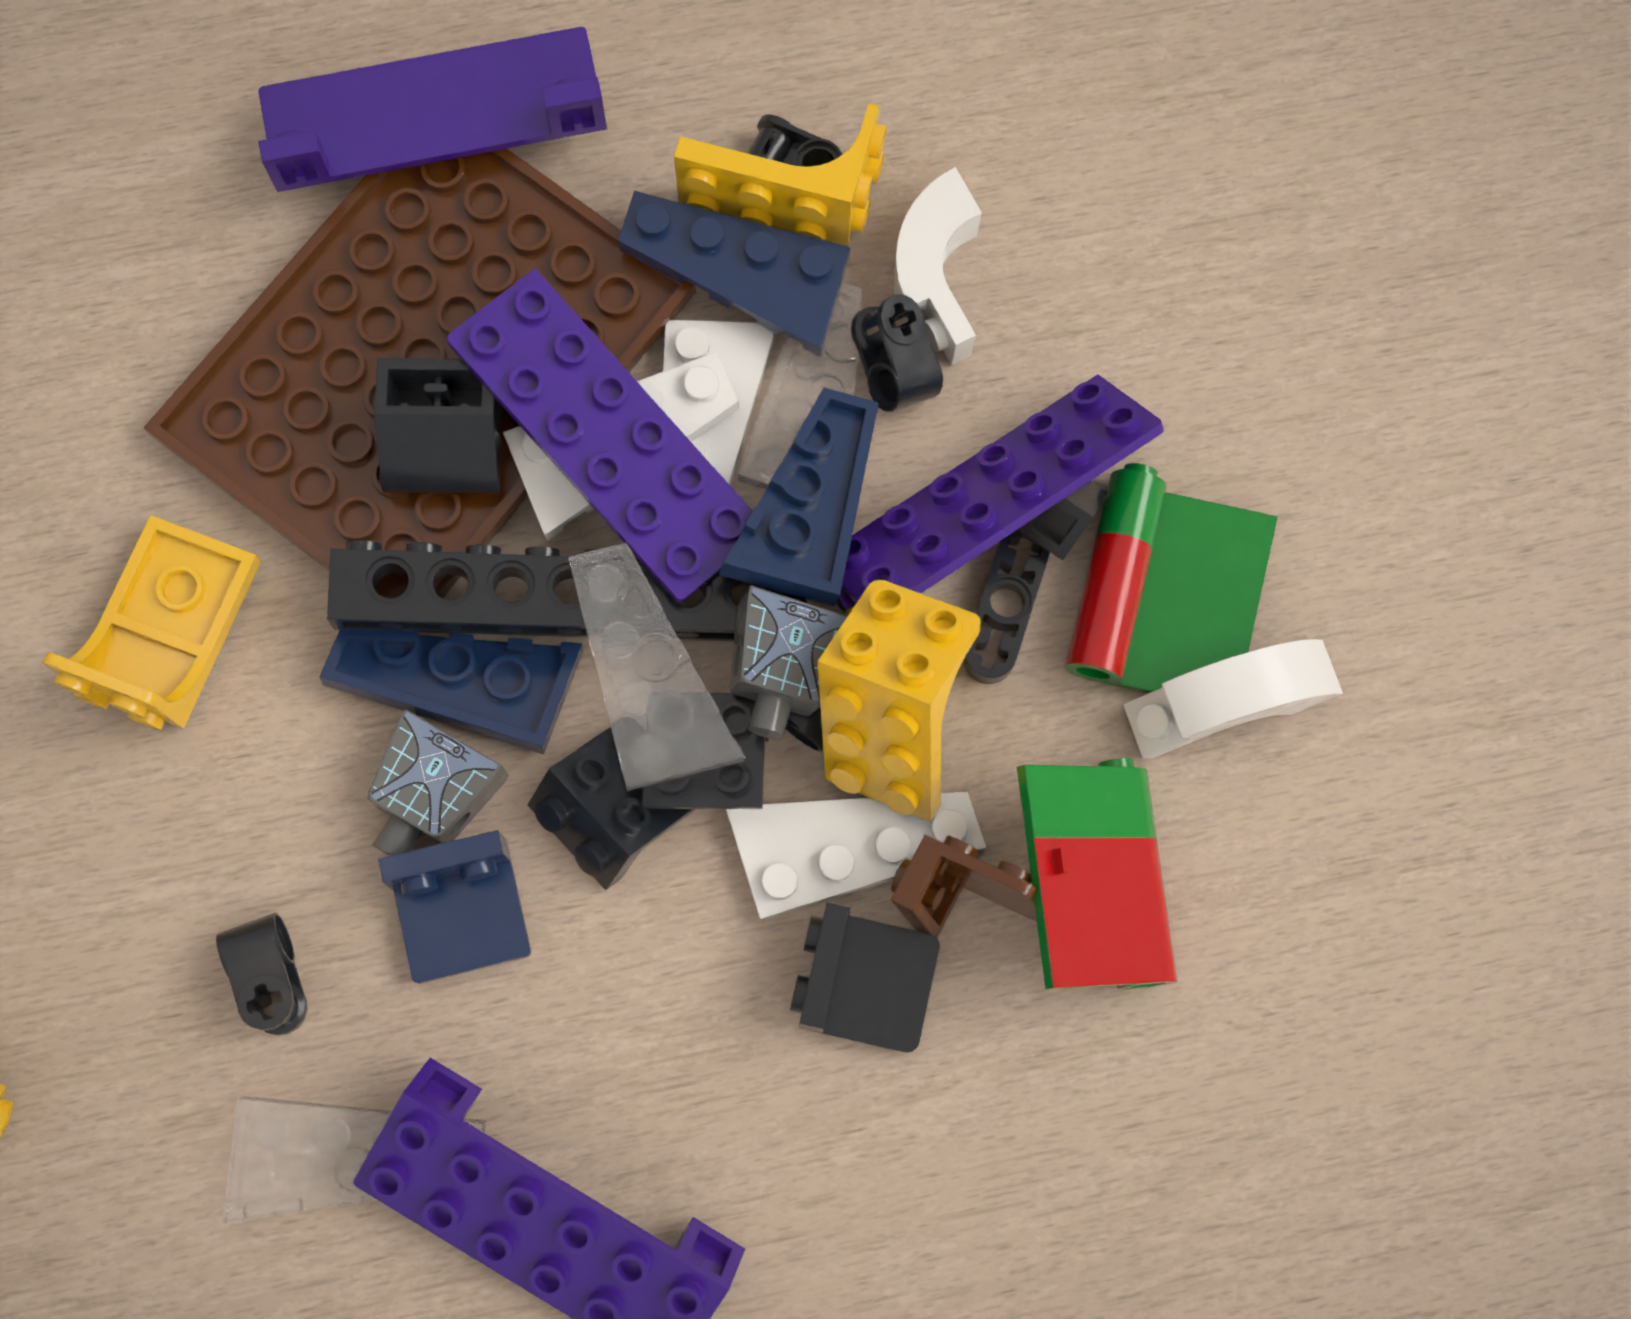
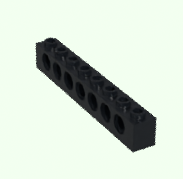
M354 540L346 543V549L330 548L327 620L334 630L734 642L738 608L730 595V591L734 587L746 584L807 603V599L721 576L719 571L700 587L704 595L703 602L696 607L686 608L676 603L673 597L639 559L619 558V552L612 549H587L584 551V557L560 556V550L557 548L535 546L526 548L525 555L501 554V548L498 546L475 544L466 546V553L442 552V546L438 544L415 542L407 544L406 551L382 550V544L378 542ZM399 573L409 579L405 592L396 598H384L377 593L379 581L388 574ZM458 575L468 581V589L459 599L445 600L436 594L438 583L446 576ZM508 577L522 579L529 587L526 595L516 602L501 600L495 594V589L503 579ZM576 579L585 585L588 592L580 602L566 604L555 596L554 590L561 581ZM623 581H634L644 588L646 597L637 605L626 606L615 599L613 590Z

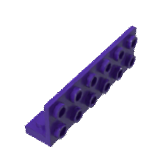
M584 27L570 28L262 86L258 90L266 133V140L258 141L262 163L277 192L607 130L600 85L595 73L587 30Z
M536 268L448 334V346L675 601L683 602L721 570L731 548L736 544L746 522L752 514V509Z
M1099 374L1079 384L1067 395L1041 412L1030 416L1024 423L995 442L986 445L977 454L948 473L937 477L931 484L899 505L890 508L884 515L853 534L841 593L836 602L838 607L844 613L847 608H854L868 585L875 580H885L920 594L1162 434L1164 428L1161 419Z
M431 1057L402 1093L353 1180V1184L360 1190L572 1319H710L728 1293L745 1251L744 1247L692 1217L681 1234L676 1248H673L465 1122L463 1119L472 1108L482 1088Z

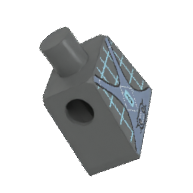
M754 586L748 588L740 599L737 608L730 692L755 701L748 726L750 732L770 739H783L790 712L810 716L820 707L818 660L848 616Z
M405 709L398 721L368 792L367 799L377 808L390 815L372 845L385 854L393 856L411 851L421 834L438 844L454 841L501 788L509 775L501 764Z

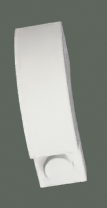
M956 167L931 182L920 193L907 212L898 237L893 275L894 295H906L918 304L923 313L924 325L932 348L936 352L943 350L951 366L971 357L976 334L947 285L943 264L956 248L977 237L982 215L981 210ZM907 317L902 318L903 324L908 322Z

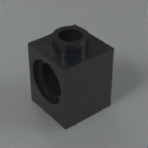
M1090 481L1017 530L1063 561L1095 516L1108 492Z

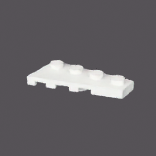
M718 351L637 381L691 442L739 409V400ZM521 426L503 432L546 541L562 532L563 526L583 512L588 514L594 509Z

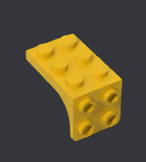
M868 103L859 135L853 145L837 159L818 166H794L680 136L674 154L678 202L849 247L853 231L863 233L871 203L868 200L872 183H878L885 152L882 150L886 138L887 125L879 124L880 105Z
M150 515L106 609L88 641L76 654L68 659L47 652L42 664L57 673L54 680L55 684L74 692V697L105 710H107L110 704L128 713V718L161 731L165 722L184 729L262 561L253 553Z
M875 580L868 585L818 660L825 780L832 782L839 789L847 793H859L882 802L899 814L914 815L926 821H932L941 806V728L944 710L956 674L980 633L981 620L977 614L885 580Z

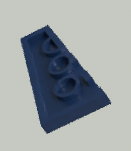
M638 191L633 193L618 239L619 249L680 283L687 281L709 293L710 299L727 308L731 305L758 319V324L777 335L780 332L802 343L803 349L821 357L850 258L851 247Z
M339 630L319 677L323 686L403 711L406 709L413 714L544 755L581 659L583 647L582 643L561 642V646L533 644V639L508 638V642L474 640L473 635L449 633V638L419 636L418 632Z

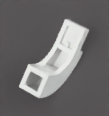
M1311 639L1278 644L1207 665L1162 683L1163 688L1123 705L1142 758L1150 759L1242 723L1270 716L1295 714L1339 696L1343 692L1323 640Z

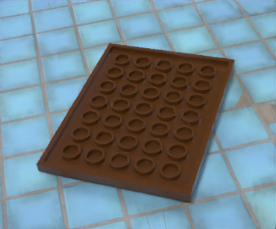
M509 149L366 175L143 428L150 436L328 571L330 568V548L346 549V543L354 540L381 543L382 550L406 551V545L409 543L426 542L441 545L442 552L466 553V546L475 544L487 545L528 496L503 432L520 425L503 407L500 493L383 492L374 418L377 358L460 359L447 344L448 334L536 268L630 373L664 332L666 323L669 320H674L696 293V286L687 281L680 283L621 251L618 243L621 230ZM399 573L388 574L379 581L377 593L384 598H396L405 592L409 579ZM449 575L443 578L437 585L436 594L444 598L461 576Z

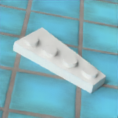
M669 320L665 325L663 371L718 351L739 400V409L692 441V444L731 486L736 462L745 441L750 416L756 396H758L766 363L777 334L762 327L757 322Z
M968 792L941 793V806L931 822L914 815L899 814L891 810L886 804L872 798L763 804V809H725L760 922L893 880L900 864L905 859L911 860L924 835L942 843L946 836H952L971 845L979 852L986 849Z

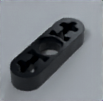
M1018 530L999 541L976 612L981 622L984 621L991 627H980L979 635L963 660L964 668L969 676L983 684L1001 682L1011 673L1017 660L1050 555L1049 551ZM1021 538L1032 541L1031 551L1039 554V556L1030 555L1027 558L1021 577L1010 574L1016 557V550L1008 547V544L1017 546ZM1001 569L1007 574H998V570ZM1024 579H1032V584H1029ZM1004 588L1014 590L1023 601L1022 611L1013 617L1000 616L991 606L990 599L992 594ZM993 628L1004 631L997 653L1000 657L1006 659L1005 662L996 661L992 669L981 666L982 656L974 653V650H984L987 647ZM1005 631H1015L1016 635L1012 637Z

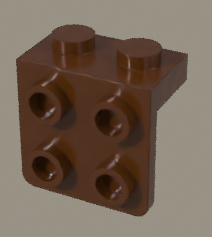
M924 835L911 860L905 859L900 864L892 881L891 891L894 894L891 901L916 931L929 933L937 938L963 888L1037 922L1034 905L1037 889L1031 884V874L1007 861L1001 860L997 868L977 859L979 855L978 850L952 836H946L942 843Z

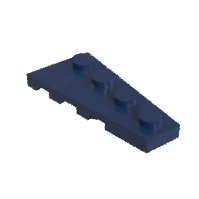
M825 387L822 389L794 438L788 453L778 466L768 488L757 507L754 508L736 544L731 548L719 575L835 607L841 593L878 402Z

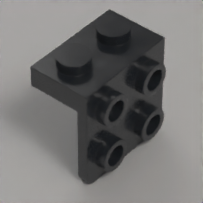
M631 718L619 720L549 768L527 804L535 813L541 826L553 833L574 855L579 867L586 874L593 876L605 890L622 879L642 849L696 810L642 808L646 731Z
M826 903L823 918L811 915L803 951L815 953L810 977L797 976L790 1011L801 1013L799 1029L903 1053L913 1052L920 1042L940 948L939 940L936 936H932L929 933L850 916L849 907Z

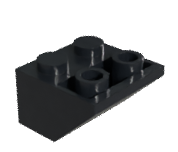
M377 358L374 418L383 492L500 493L503 406L461 359Z

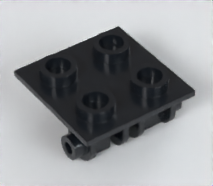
M649 693L642 808L763 809L765 742H769V738L756 735L748 730L755 701L733 693Z

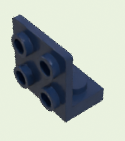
M499 830L378 859L382 881L394 891L410 972L415 983L422 984L526 958L531 955V946L508 843Z

